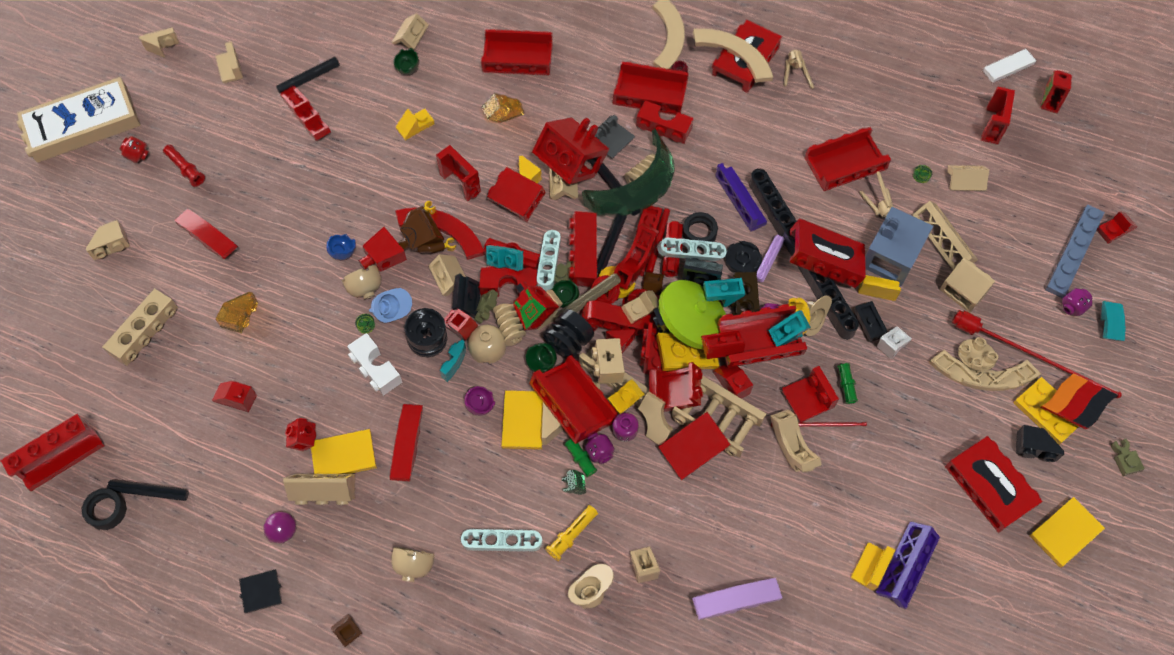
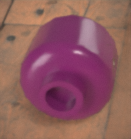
M1073 289L1062 299L1064 312L1068 315L1081 316L1092 307V295L1085 289Z
M627 412L617 415L613 421V434L620 441L626 442L633 440L637 436L639 429L637 418Z
M592 434L588 437V442L585 445V450L592 462L604 464L613 458L615 448L609 437L605 434Z

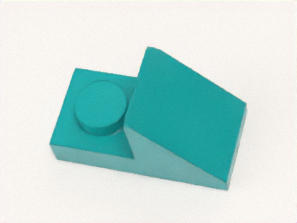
M742 278L704 281L703 284L706 301L722 300L723 307H727L745 296Z
M800 310L768 331L776 346H783L803 337L802 333L811 327L804 313Z

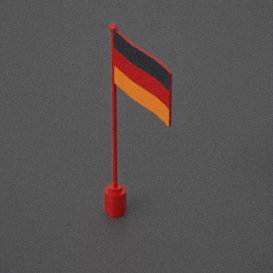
M958 310L952 320V324L956 328L970 335L978 334L979 331H982L1071 374L1059 386L1051 400L1040 408L1085 430L1098 420L1105 407L1114 398H1121L1122 396L1120 391L1116 392L983 328L981 318L965 310Z

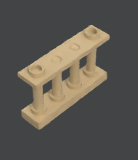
M703 376L701 379L703 394L712 399L704 413L708 412L712 415L717 406L721 404L729 410L718 426L721 431L725 432L735 415L739 414L746 420L733 441L728 439L731 446L725 449V452L730 456L740 458L744 450L740 444L753 425L761 426L766 413ZM674 407L672 417L678 424L688 426L696 420L688 415L693 407L682 410Z

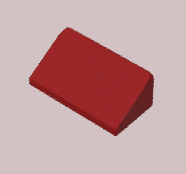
M739 331L701 336L707 359L726 357L744 352L745 342Z

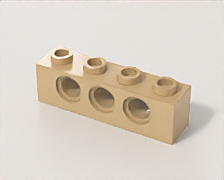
M154 288L103 345V349L110 356L127 366L135 360L142 348L149 344L150 339L156 332L162 329L163 324L175 314L178 307L171 298Z

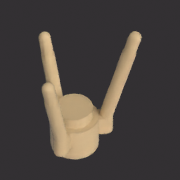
M793 50L789 52V59L785 61L784 86H787L789 69L792 66L793 68L803 69L811 89H813L814 85L805 66L801 51Z
M878 171L877 176L885 199L879 202V207L877 208L863 191L859 193L875 211L876 216L881 215L885 219L893 204L889 189L885 188L881 173Z

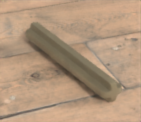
M615 273L610 275L560 310L557 316L564 309H571L577 313L587 302L596 300L621 282L620 277Z

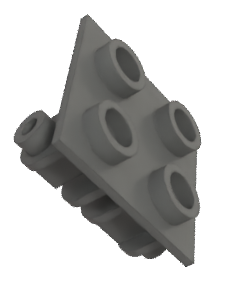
M610 115L599 125L595 135L597 139L609 148L607 155L612 159L635 138V135L617 123L618 117L616 115Z

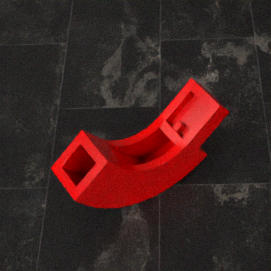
M644 223L640 225L628 254L616 266L614 271L621 279L620 287L628 290L642 273L654 250V243L659 234L658 230Z

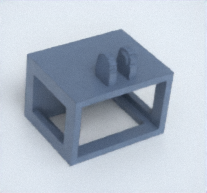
M891 207L865 256L866 270L882 278L898 281L899 286L902 287L933 225ZM876 256L901 268L899 276L871 263Z

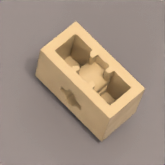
M620 338L596 339L595 347H592L591 352L592 359L596 360L594 376H598V383H622L625 372Z

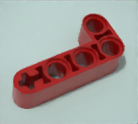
M589 301L581 310L580 315L590 324L594 332L598 327L609 330L634 329L636 331L635 336L643 337L644 329H648L649 323H653L651 336H656L657 326L653 319L656 315L649 314L631 324L621 306L600 301Z

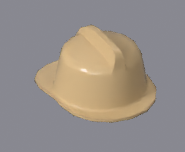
M823 296L816 302H807L810 310L811 327L805 333L807 336L817 334L822 328L832 304L830 296Z
M598 564L588 569L570 586L568 591L570 601L580 605L583 609L598 606L603 601L604 592L612 584L614 578L612 569L605 564Z

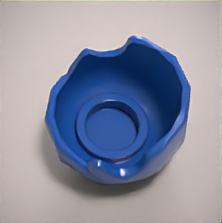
M347 234L333 235L326 243L327 252L334 259L346 260L354 253L356 241L355 239H350Z

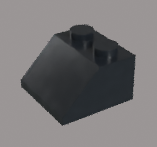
M686 258L682 280L692 281L703 286L704 281L721 280L723 265L714 261L706 262L697 258Z

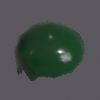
M409 48L408 50L401 49L395 55L393 63L399 73L410 75L418 69L420 61L417 52Z
M561 280L552 288L563 303L561 308L568 306L578 299L580 295L578 286L571 280Z
M544 342L530 347L525 356L526 364L534 372L538 370L542 373L549 371L557 362L556 351L550 344Z

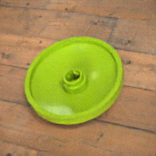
M687 280L674 281L662 291L659 298V311L662 320L670 332L686 345L697 349H704L701 336L719 333L718 321L726 313L718 300L706 301L703 286Z

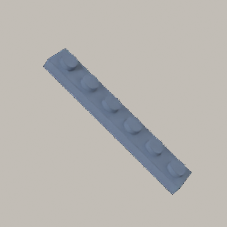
M1088 204L1084 208L1047 285L1046 291L1062 299L1066 296L1105 212Z

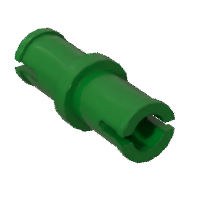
M850 364L838 365L837 368L841 379L840 387L843 388L845 403L854 404L858 402L855 391L856 382L852 378Z
M569 439L564 445L574 457L573 461L575 464L578 463L587 478L595 474L597 468L588 458V453L581 448L579 443L575 444L572 439Z

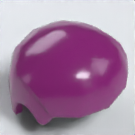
M475 386L469 389L464 397L466 409L476 416L488 414L495 405L493 393L485 387Z
M286 512L271 514L263 526L264 536L271 543H285L293 537L296 531L295 519Z

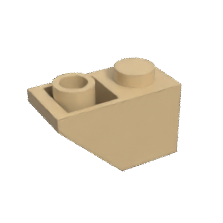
M115 220L97 229L86 250L93 260H97L114 252L122 251L130 247L123 227L118 220Z

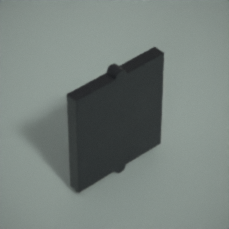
M276 569L239 579L241 589L239 597L242 599L245 614L282 604L280 593L282 586L279 584Z

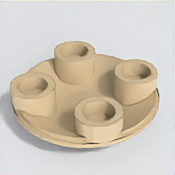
M982 337L966 340L958 348V355L961 361L966 366L978 371L992 369L999 358L998 354Z

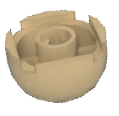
M376 265L368 266V271L363 269L354 271L341 280L346 291L351 296L363 297L364 300L375 296L374 292L381 285V275Z
M493 325L477 327L468 339V349L472 358L479 363L489 362V364L500 360L506 351L505 337L502 335V331Z
M394 547L391 563L394 571L402 575V580L414 582L415 578H423L430 572L435 555Z

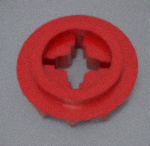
M603 275L595 279L591 289L608 278L609 275ZM620 284L610 289L609 295L603 294L595 301L608 304L618 301V297L621 294Z

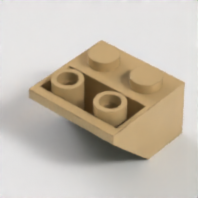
M963 258L944 281L940 290L970 313L984 299L995 281L990 275L977 268L973 262Z

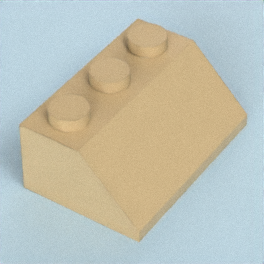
M292 474L283 478L288 501H295V504L298 505L308 504V501H316L318 505L328 504V501H336L338 505H345L355 499V474Z

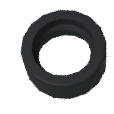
M693 213L684 221L683 239L714 242L718 232V225L714 217L708 213ZM695 223H702L711 229V233L707 237L699 238L692 235L689 228Z
M104 488L89 494L84 500L81 509L84 520L98 530H109L116 527L125 517L127 510L126 502L117 492ZM106 498L113 499L116 506L112 515L102 521L96 520L93 517V510L97 503Z

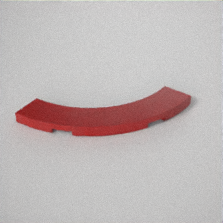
M416 208L395 210L400 228L404 224L408 212ZM436 210L431 215L439 230L456 240L467 260L485 255L479 239L465 223L439 210Z

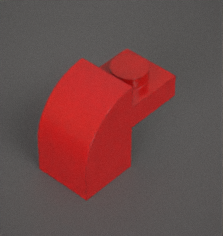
M457 309V311L451 310L444 318L446 328L464 341H467L472 332L478 327L472 317L460 309Z

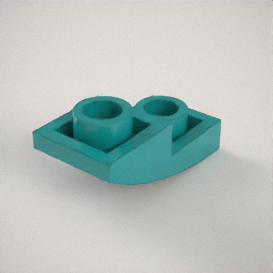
M486 246L488 265L497 268L507 267L516 271L523 270V251L501 246Z
M1102 301L1100 320L1104 321L1103 339L1125 341L1126 325L1123 305Z
M463 339L450 347L448 352L450 361L447 360L441 366V377L446 382L454 376L465 357L466 345Z

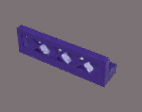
M723 163L718 164L715 177L750 232L767 224L766 218L733 167L725 168Z
M915 522L909 523L876 590L878 596L892 599L900 608H907L940 539L932 526ZM914 529L921 530L920 535L912 539L911 535ZM912 546V552L903 556L904 550ZM903 564L902 572L895 574V568ZM895 583L892 593L885 591L887 585Z

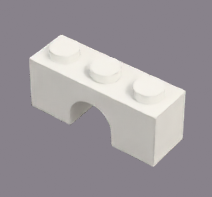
M367 333L347 346L350 351L348 354L349 358L354 364L358 363L360 365L359 370L365 378L368 376L371 379L369 383L375 392L380 391L384 396L402 383L399 373L389 361L380 366L372 365L373 360L381 354L377 345Z

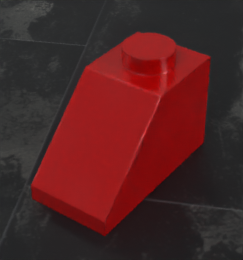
M726 363L713 370L714 375L724 389L741 399L751 394L753 384L743 369L738 366L727 368Z
M229 381L220 383L212 401L249 413L257 394L251 386Z

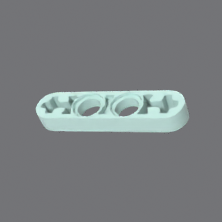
M556 230L547 231L544 234L537 273V286L542 287L545 291L551 290L555 281L561 244L560 233ZM551 238H554L553 244H550ZM547 251H553V252H555L554 255H550V256H549V255H546L545 253H546ZM545 265H551L553 267L550 270L543 269ZM545 277H548V281L544 283Z
M665 238L657 246L658 252L665 257L719 261L727 253L726 247L719 242ZM681 244L687 247V253L681 251ZM697 246H701L704 249V255L698 253Z
M470 529L463 532L461 543L465 549L475 551H537L542 546V536L534 530ZM470 535H473L474 539H480L479 535H482L483 545H480L479 541H472V544L469 545L465 539H469ZM489 535H494L497 537V542L494 545H488L485 542L486 538ZM514 535L518 538L516 545L510 546L506 543L509 536ZM521 536H524V540H531V537L535 536V539L539 540V542H535V545L531 546L530 542L524 541V546H521Z

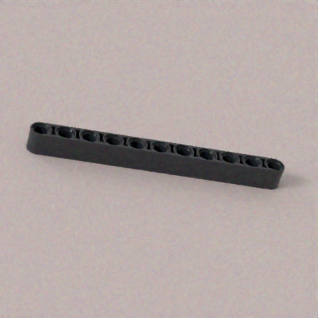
M760 168L755 169L751 174L750 189L778 235L784 237V245L792 257L795 253V238L790 237V229L797 221L767 172ZM797 266L817 300L826 295L832 297V304L827 316L838 335L846 340L853 338L859 327V322L833 279Z

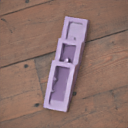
M776 578L694 597L693 602L698 619L700 620L735 613L739 610L757 607L764 603L779 601L782 599V595Z

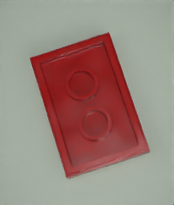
M706 412L658 447L680 479L683 480L731 446V443L711 415Z

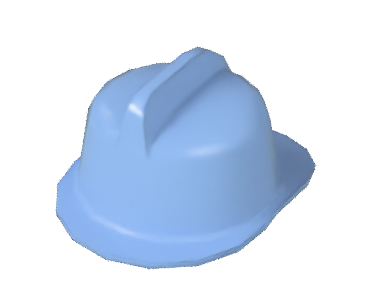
M402 288L391 289L377 295L373 299L369 311L379 321L383 323L403 318L410 312L412 298Z

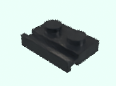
M461 273L455 275L452 310L460 309L467 315L475 318L480 301L479 281L468 276L464 277Z

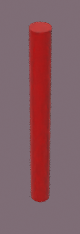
M667 208L663 209L658 226L659 234L654 243L655 247L649 258L646 272L653 273L659 253L657 246L663 239L670 210Z

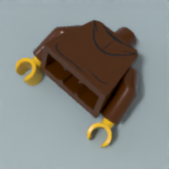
M426 201L425 207L420 206L408 212L404 224L400 228L404 238L398 242L404 251L410 248L420 253H435L444 251L445 248L448 251L456 249V245H448V243L454 242L453 238H448L446 243L442 242L445 239L431 216L436 212V206L428 208L432 206L431 201Z

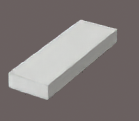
M1024 49L984 67L983 72L994 83L1034 65L1036 60L1027 49Z

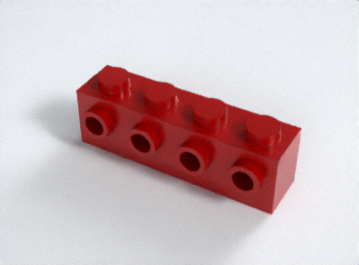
M575 211L573 218L569 219V229H572V234L569 235V245H572V250L569 251L568 260L571 262L572 267H569L568 277L577 286L592 287L593 282L597 279V213Z

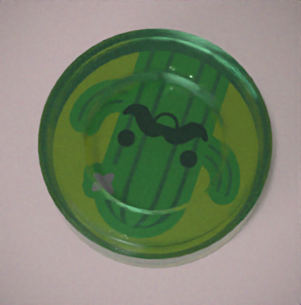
M926 165L917 166L913 172V178L919 183H927L932 177V170Z
M361 314L357 317L355 325L360 333L366 334L374 330L375 321L370 314Z

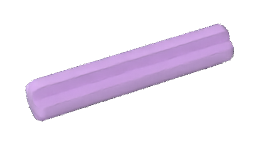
M776 235L757 271V281L760 283L764 282L784 243V237Z

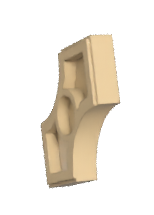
M647 392L638 410L643 413L647 421L646 437L661 445L667 441L673 428L664 417L666 402L651 392Z

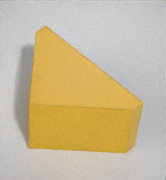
M519 156L520 174L539 183L542 180L541 169L524 156Z

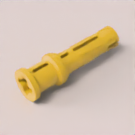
M588 505L564 533H559L557 535L558 538L551 546L545 548L547 553L556 561H560V556L568 548H572L576 537L598 515L597 510Z

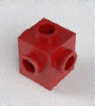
M298 418L287 424L285 431L286 447L299 451H305L314 447L316 423L308 422L305 418Z

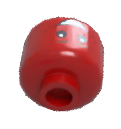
M134 136L125 138L119 149L122 151L121 155L134 163H138L141 159L145 160L149 153L146 150L147 144Z

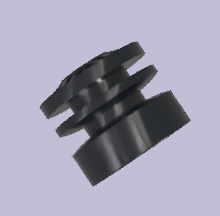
M422 308L417 309L408 316L404 329L409 348L412 352L426 358L441 353L446 347L448 340L445 321L441 314L434 309Z
M564 309L555 319L556 323L550 324L549 329L547 328L542 335L545 342L550 344L558 355L565 359L572 355L575 359L582 350L581 346L587 345L594 337V331L581 315L571 309Z

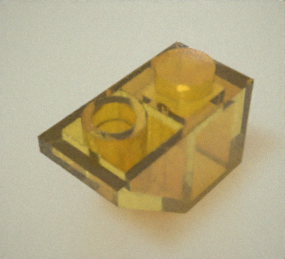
M493 93L481 106L487 120L498 123L525 114L522 103L518 99Z
M247 292L224 302L216 317L219 326L242 334L244 328L249 324L252 312L257 308L258 301L254 294Z

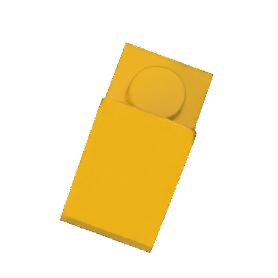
M425 108L415 114H412L407 109L396 125V129L403 139L407 140L434 125L435 122Z
M631 379L616 393L611 395L608 400L618 413L621 414L625 413L645 394L634 380Z

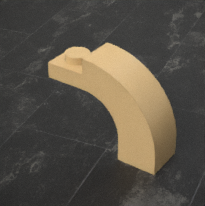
M788 409L770 416L782 452L796 472H809L814 470L815 467L822 465L820 457L813 453L806 445L799 429L797 416Z

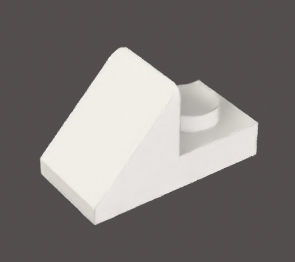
M897 326L881 337L877 348L887 357L893 359L899 350L906 346L912 338Z

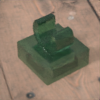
M574 469L567 471V476L563 477L562 481L568 483V487L564 488L563 491L578 495L586 494L584 474Z

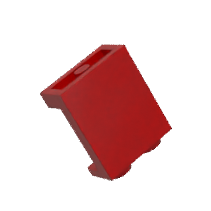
M1004 87L996 88L986 108L987 111L995 112L996 115L992 114L981 135V141L999 144L1010 124L1015 90Z
M451 145L436 154L440 176L445 180L451 174H454L462 182L465 199L469 201L472 198H476L481 192L478 171Z
M506 167L498 175L495 185L489 189L487 197L491 203H497L515 213L521 220L527 223L546 192L540 184Z
M693 362L689 363V368L663 373L657 369L649 370V392L666 402L664 412L673 411L674 407L684 409L701 406V398L703 397V390L701 388L702 370Z

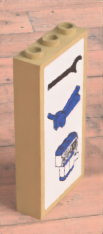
M121 77L17 113L19 118L17 124L20 130L23 131L21 137L24 143L27 144L25 150L28 156L33 157L37 163L141 126L128 89Z

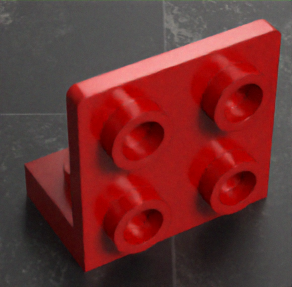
M649 323L648 329H644L640 366H644V374H649V370L657 369L661 373L667 372L662 369L656 336H651L653 323Z
M820 366L813 368L809 377L782 388L783 395L800 423L835 408L839 400Z

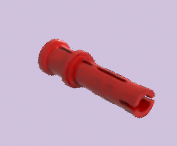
M171 144L163 148V153L181 170L182 176L190 180L192 186L197 187L204 182L205 175L199 172L193 163L187 162Z

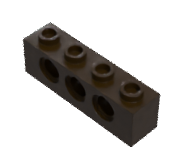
M734 272L733 279L742 278L747 295L730 304L731 308L734 307L733 316L744 312L741 309L758 312L760 306L757 272Z

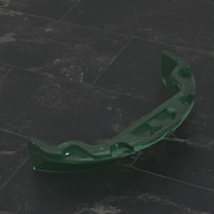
M655 128L652 130L653 145L657 147V151L647 171L631 183L618 188L600 191L584 190L582 197L585 207L598 215L605 216V213L628 215L631 214V211L644 210L652 206L660 197L665 195L671 186L675 172L674 159Z

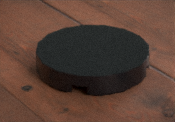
M747 241L731 244L725 255V264L732 273L757 272L762 262V254L759 252V248Z

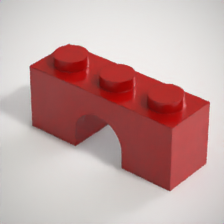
M645 100L637 115L636 127L685 144L692 130L694 118L677 112L673 119L664 120L660 117L661 106Z
M488 266L481 268L480 295L493 289L498 293L497 297H500V289L506 284H513L517 287L520 283L526 282L528 287L537 286L538 270L529 267L520 271L507 267L496 268Z

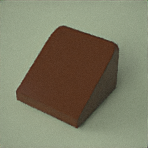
M646 272L643 289L647 291L653 290L654 294L660 296L664 275Z
M349 614L331 627V630L344 647H347L363 634Z

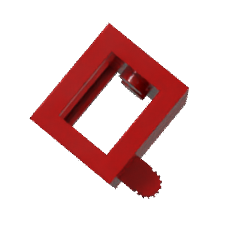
M570 117L546 122L532 153L568 184H573L595 178L609 148L595 137L598 126L592 125L589 131L587 130L590 124L588 118H584L581 124H579ZM598 157L592 170L584 165L586 160Z

